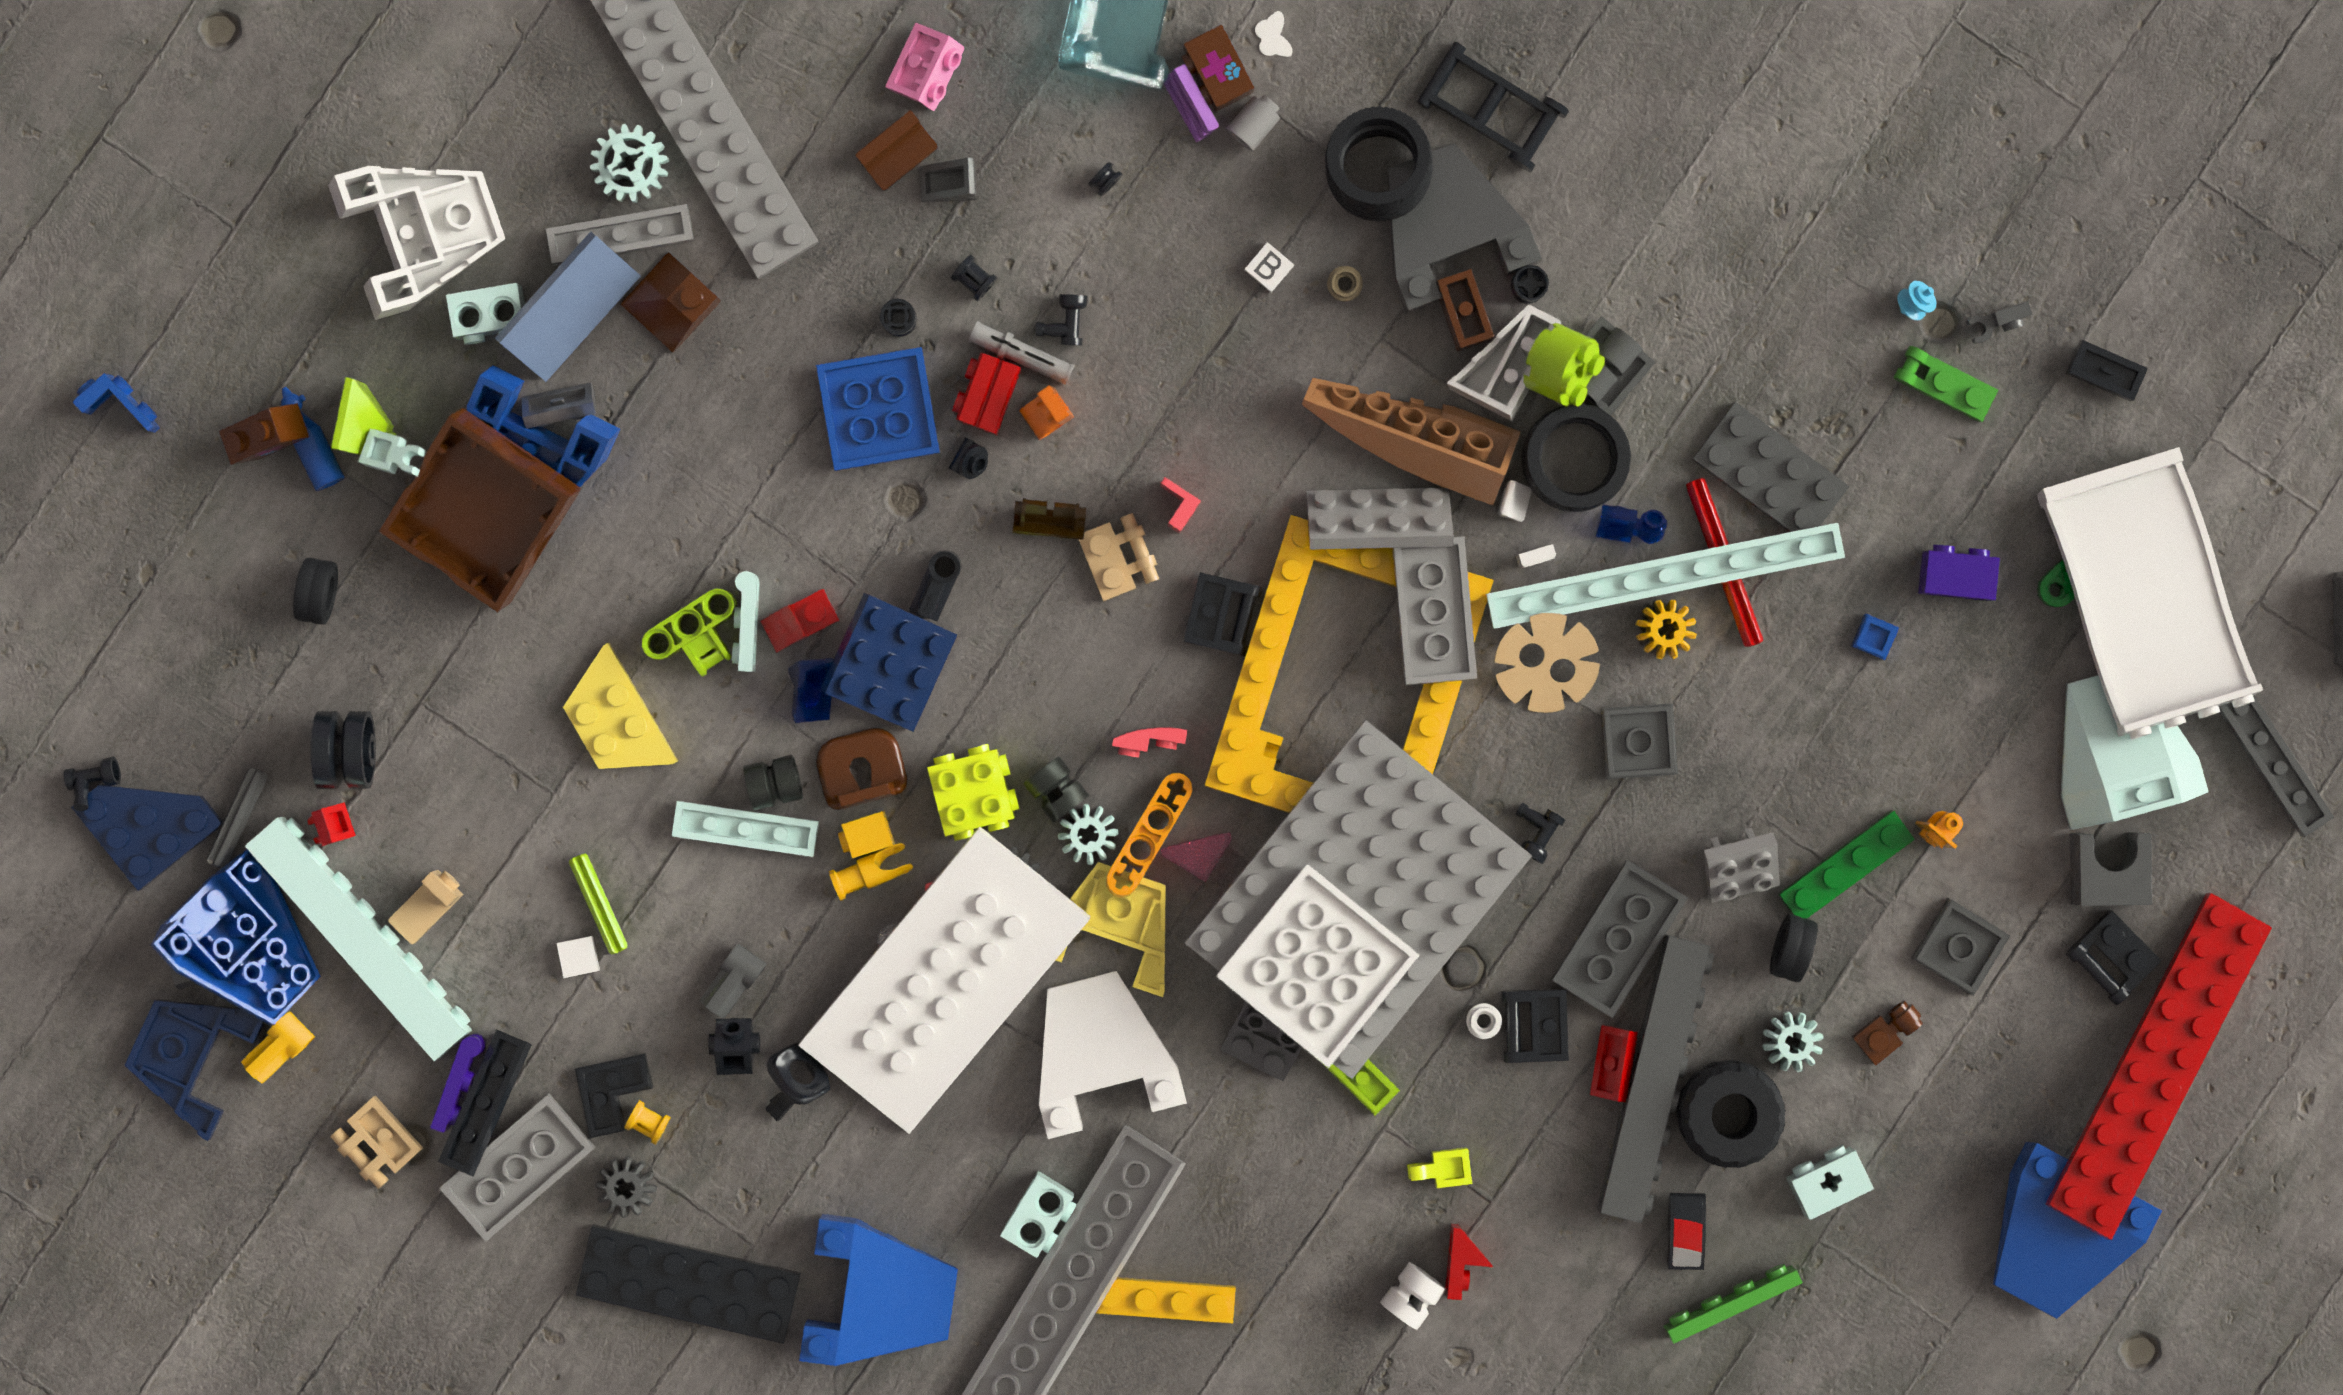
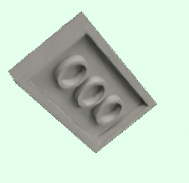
M1448 488L1307 491L1306 502L1310 549L1453 546L1454 533Z
M1454 537L1453 546L1392 548L1405 685L1476 680L1477 670L1465 537Z
M549 1093L486 1147L474 1177L458 1171L439 1189L486 1242L596 1147Z

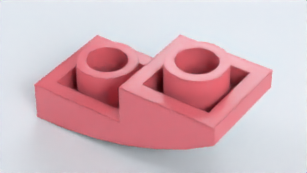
M1169 727L1135 730L1114 738L1112 746L1119 747L1118 754L1139 758L1140 751H1148L1150 738L1157 739L1155 746L1176 750L1178 743L1185 744L1187 730Z

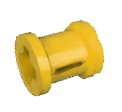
M639 1100L624 1128L627 1130L634 1129L651 1138V1143L656 1145L671 1117L668 1115L662 1117L644 1107V1102Z

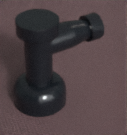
M1059 294V304L1062 308L1066 309L1065 323L1045 324L1044 322H1037L1036 336L1061 337V345L1082 346V338H1079L1080 310L1087 306L1088 296Z
M114 756L102 759L99 767L75 771L74 768L64 770L65 785L68 790H74L75 810L85 811L88 809L89 783L103 781L108 786L120 784V767Z
M1522 802L1515 815L1520 818L1523 817L1530 824L1537 827L1539 831L1532 841H1524L1521 847L1532 855L1531 859L1543 864L1548 856L1544 848L1558 825L1563 826L1566 820L1549 809L1543 815L1538 811L1528 808L1529 806Z

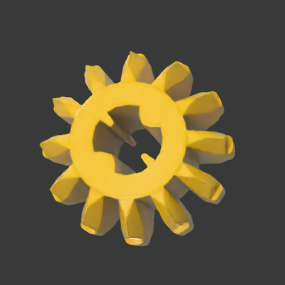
M1657 600L1654 602L1656 614L1648 607L1642 610L1649 621H1636V626L1646 628V633H1640L1636 635L1638 641L1647 638L1650 640L1643 649L1646 653L1651 652L1657 646V659H1663L1666 648L1671 659H1675L1678 657L1676 645L1684 652H1687L1690 647L1683 640L1684 637L1688 639L1696 638V633L1686 631V626L1696 624L1695 618L1683 620V617L1689 611L1687 606H1683L1675 613L1676 600H1669L1666 611L1662 601ZM1664 619L1667 620L1666 624H1673L1674 631L1669 633L1670 638L1668 640L1665 639L1666 635H1659L1658 628L1663 626L1662 620Z

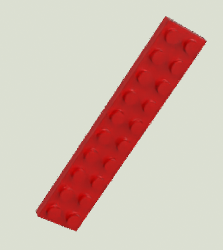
M2206 893L2045 1204L2046 1206L2101 1237L2112 1240L2272 929L2271 926L2218 896Z

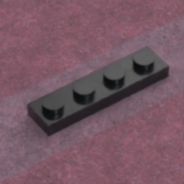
M496 1029L438 1162L474 1177L532 1044Z

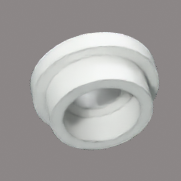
M1480 1003L1469 1010L1466 1017V1025L1470 1033L1475 1037L1488 1039L1499 1032L1502 1025V1017L1493 1005ZM1482 1014L1490 1017V1023L1486 1027H1480L1477 1024V1019Z

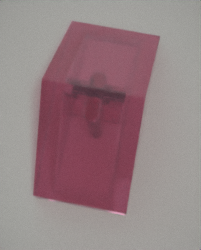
M1230 831L1162 847L1161 852L1163 857L1206 882L1231 842L1232 837Z

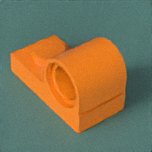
M1050 385L1037 393L1038 397L1019 410L1038 440L1048 436L1074 418L1056 389Z

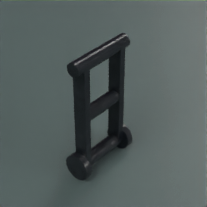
M1454 41L1417 100V103L1426 109H1429L1433 104L1510 151L1508 159L1528 172H1532L1535 164L1530 160L1557 117L1566 118L1569 110L1561 103L1547 96L1541 102L1464 55L1463 53L1466 48ZM1458 62L1494 84L1474 118L1437 96ZM1506 92L1543 113L1522 148L1485 126Z

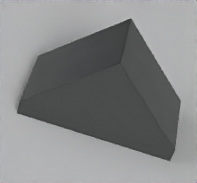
M962 158L920 166L921 202L977 200L974 159Z

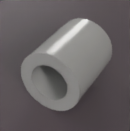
M1262 95L1260 99L1252 96L1226 130L1241 145L1253 152L1280 120L1279 115L1276 113L1279 107L1265 95Z

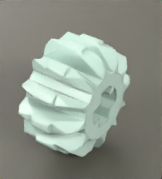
M1089 804L1083 805L1084 817L1081 818L1074 808L1069 811L1070 815L1076 822L1073 824L1066 819H1062L1060 822L1063 827L1071 829V832L1059 833L1058 839H1071L1072 841L1065 845L1062 851L1068 853L1076 847L1078 850L1073 857L1075 862H1079L1082 852H1086L1088 865L1093 864L1092 852L1097 851L1102 860L1107 859V855L1101 847L1104 845L1109 849L1114 850L1116 848V844L1106 840V836L1118 835V829H1105L1106 825L1114 821V817L1110 815L1101 822L1099 820L1103 813V807L1098 806L1094 817L1089 816ZM1090 824L1097 828L1094 833H1099L1096 841L1090 840L1088 844L1080 841L1082 835L1078 836V830L1080 827L1086 829Z
M1786 1011L1783 1013L1784 1024L1775 1017L1771 1019L1772 1025L1777 1028L1775 1032L1764 1029L1763 1035L1772 1038V1041L1762 1044V1048L1765 1051L1775 1050L1768 1060L1774 1064L1781 1059V1070L1787 1071L1792 1062L1794 1070L1801 1072L1803 1067L1801 1060L1813 1066L1815 1061L1809 1055L1811 1051L1816 1054L1822 1053L1823 1049L1813 1045V1042L1822 1040L1823 1034L1811 1033L1818 1024L1814 1020H1810L1805 1024L1806 1015L1799 1012L1793 1021L1792 1014ZM1793 1033H1796V1038L1800 1040V1044L1798 1047L1792 1046L1793 1050L1789 1051L1790 1046L1785 1043L1787 1036L1793 1037Z

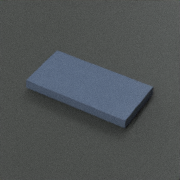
M590 231L495 339L546 382L641 275Z

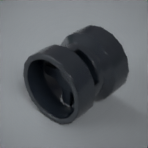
M1534 265L1524 266L1518 270L1511 280V293L1521 303H1535L1547 292L1549 279L1545 271L1540 267Z
M897 298L884 304L881 309L880 320L889 334L903 337L909 335L915 329L917 315L909 302Z

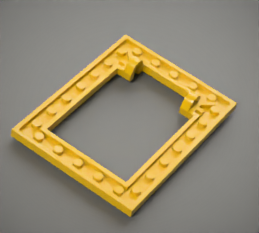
M1290 515L1204 784L1205 787L1286 813H1290L1313 782L1273 770L1283 737L1260 730L1313 561L1396 587L1392 548L1310 549L1308 520L1294 515ZM1468 572L1475 642L1487 604L1486 594L1490 593L1494 580ZM1462 681L1423 684L1402 750L1432 774Z

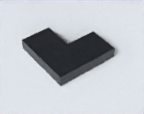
M646 1053L575 1068L589 1138L626 1130L624 1128L625 1123L619 1096L653 1088Z

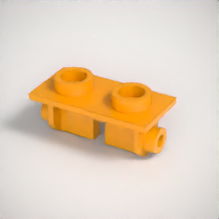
M1938 811L1927 822H1915L1922 829L1919 836L1932 847L1938 846L1941 849L1943 847L1953 849L1958 847L1952 842V839L1963 826L1962 818L1958 814Z

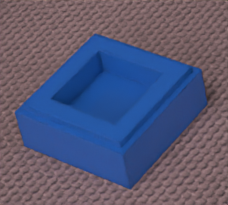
M1864 614L1851 647L1881 660H1886L1899 627L1869 614Z

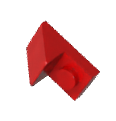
M821 589L792 605L789 604L760 622L776 653L839 622L840 619L825 590Z
M1451 1223L1445 1283L1447 1290L1444 1294L1447 1299L1462 1300V1291H1468L1470 1283V1270H1464L1465 1265L1493 1267V1265L1458 1224Z

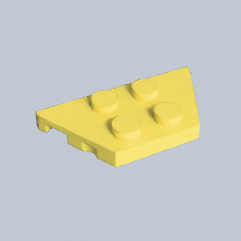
M610 643L603 645L563 706L598 769L675 764L678 762L676 756Z

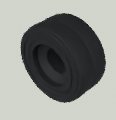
M306 558L303 561L294 591L293 613L296 620L325 625L328 622L334 607L338 586V567L335 562L316 558Z
M1788 914L1785 917L1772 950L1770 960V973L1772 975L1793 982H1800L1803 979L1810 965L1816 945L1818 925L1815 921L1793 914Z

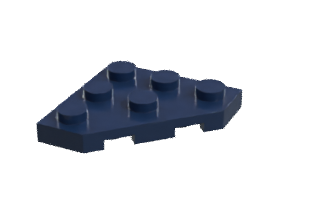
M98 785L88 793L87 810L77 811L74 809V805L71 807L137 891L145 888L223 824L221 818L203 796Z

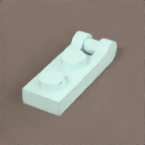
M744 571L739 573L735 579V585L742 592L741 607H735L734 628H740L739 643H733L732 663L738 664V671L755 672L760 583L757 575Z

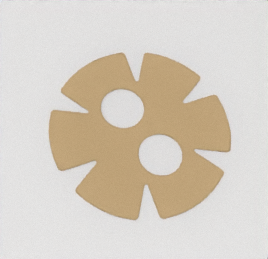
M1541 613L1530 616L1533 636L1519 623H1516L1504 635L1497 648L1495 663L1515 666L1512 669L1496 674L1500 688L1514 703H1518L1532 690L1528 705L1529 711L1550 713L1564 710L1565 705L1561 690H1564L1577 703L1587 695L1597 679L1600 664L1579 660L1580 658L1597 653L1599 651L1597 643L1590 631L1580 622L1563 636L1567 620L1566 615ZM1527 644H1537L1544 650V659L1536 667H1527L1520 661V651ZM1559 659H1568L1575 666V674L1567 682H1557L1550 674L1552 664Z

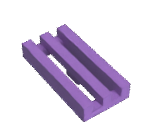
M1185 64L1175 68L1172 73L1162 80L1196 143L1207 138L1219 127Z

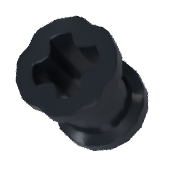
M970 254L958 266L950 279L963 284L974 294L973 299L978 302L990 290L998 277L994 274L989 275L974 262L975 257Z

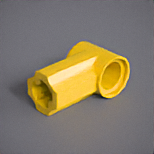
M291 1011L279 1019L267 1032L268 1036L241 1061L245 1070L262 1084L289 1058L293 1059L315 1038Z

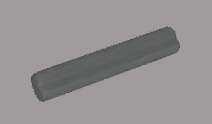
M252 767L247 770L207 856L209 864L217 868H222L228 864L267 780V774Z

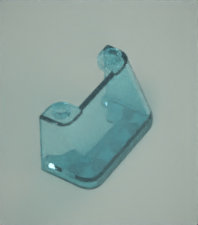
M1071 0L1058 61L1060 69L1144 89L1161 90L1162 85L1167 80L1169 68L1166 65L1165 58L1157 55L1168 0Z

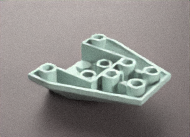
M2098 675L2066 684L2061 799L2070 830L2115 822L2180 804L2208 793L2199 757L2178 726L2165 729L2163 723L2150 727L2151 734L2132 740L2129 734L2118 736V727Z

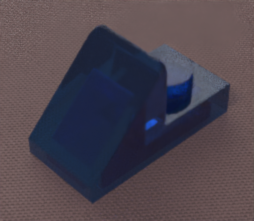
M833 658L797 661L788 668V673L794 685L791 715L795 723L830 720L832 696L819 690L834 660Z

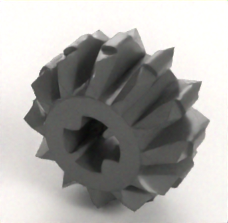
M631 1156L625 1157L623 1167L616 1158L611 1160L610 1164L613 1171L608 1168H602L599 1172L607 1181H598L595 1184V1188L606 1190V1193L598 1197L599 1203L610 1199L612 1203L608 1206L607 1212L611 1214L617 1206H620V1216L622 1218L628 1216L629 1206L635 1215L641 1214L642 1207L640 1203L650 1206L653 1202L651 1197L645 1193L657 1191L656 1185L646 1184V1181L655 1176L654 1172L649 1171L643 1175L640 1171L645 1167L646 1162L641 1160L633 1168ZM619 1179H623L626 1183L632 1181L634 1184V1188L630 1191L633 1193L632 1195H629L627 1191L620 1192L618 1187L622 1184V1181Z

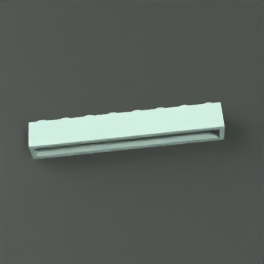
M285 817L276 818L247 843L245 847L432 1060L440 1059L472 1031L467 1025L470 1022L468 1016L458 1006L451 1007L443 998L447 995L443 987L436 980L431 979L429 981L420 970L423 966L412 953L408 952L405 954L397 945L400 941L397 935L387 925L381 927L373 918L376 912L363 898L359 901L349 891L352 885L348 879L339 871L334 874L326 864L329 861L326 854L317 845L311 847L302 837L305 834L303 828L293 818L289 820Z

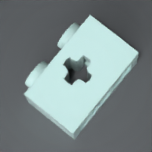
M1843 1145L1834 1147L1824 1153L1825 1159L1815 1164L1812 1161L1801 1163L1792 1169L1794 1174L1786 1177L1804 1216L1809 1220L1874 1189L1856 1150L1848 1147L1845 1149ZM1827 1172L1836 1176L1831 1180L1833 1186L1830 1188L1820 1184L1825 1181L1824 1174Z

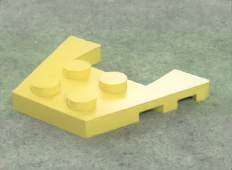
M1098 861L1070 898L1072 902L1090 915V920L1081 930L1144 951L1132 987L1163 997L1165 991L1166 885L1143 877L1132 895L1123 898L1113 896L1106 887V878L1112 866ZM1124 870L1121 876L1113 875V878L1117 881L1115 885L1117 889L1121 890L1123 886L1131 887L1132 884L1128 881L1130 872ZM1067 947L1059 955L1056 961L1062 962Z

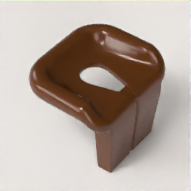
M870 728L830 739L821 746L816 757V767L826 803L834 810H843L868 803V801L873 802L901 794L907 787L908 778L899 744L896 738L884 729ZM858 757L866 758L871 765V787L862 790L850 771L851 762Z

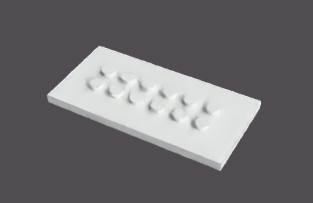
M979 826L803 1037L798 1046L910 1134L1090 920V915Z

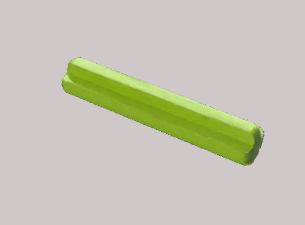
M585 853L569 860L570 867L608 952L613 955L625 950L628 944L588 855Z

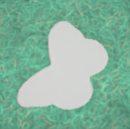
M1276 11L1267 20L1260 21L1255 27V33L1262 39L1259 49L1263 54L1267 56L1277 54L1289 57L1292 55V47L1280 35L1284 25V16L1280 11Z

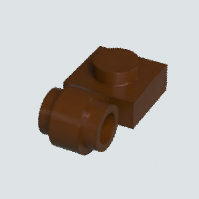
M1905 1000L1898 1003L1888 1012L1891 1017L1889 1023H1886L1878 1015L1852 1036V1039L1875 1066L1903 1044L1896 1035L1897 1032H1903L1908 1036L1923 1024L1920 1020L1921 1014L1913 1004L1908 1005Z

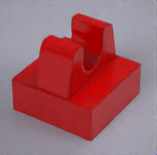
M345 802L311 812L312 816L307 820L308 825L315 824L319 836L313 838L315 844L325 846L356 836Z

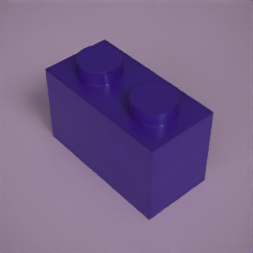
M1933 545V551L1922 552L1918 594L1983 601L1996 600L2000 558L1990 557V550L1969 548L1968 554L1954 553V546Z

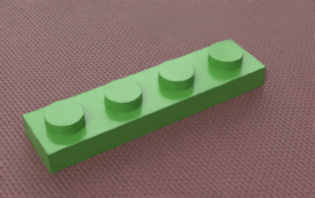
M1780 1264L1765 1272L1767 1277L1759 1281L1753 1282L1752 1279L1737 1284L1733 1287L1734 1292L1723 1298L1718 1294L1701 1302L1702 1307L1691 1313L1688 1310L1675 1313L1669 1317L1670 1323L1663 1325L1669 1339L1675 1344L1803 1282L1793 1266L1786 1267L1785 1264Z

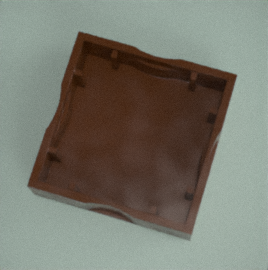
M462 408L449 415L424 456L418 477L416 476L414 481L403 491L379 532L421 561L439 568L456 585L496 612H499L512 602L582 488Z

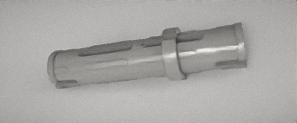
M979 321L976 322L968 342L996 353V358L1003 360L1005 357L1066 386L1075 365L1014 339V334L1010 332L1003 334L981 324Z

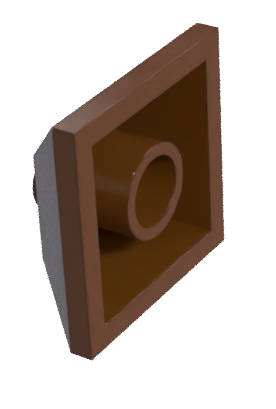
M668 252L624 299L621 305L674 353L721 300Z

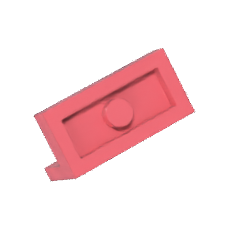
M1164 477L1160 487L1183 501L1168 523L1170 528L1180 534L1200 504V500Z

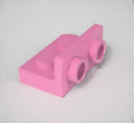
M915 23L885 87L894 93L919 102L927 109L935 111L938 103L945 96L946 86L954 70L961 62L964 47L946 34Z

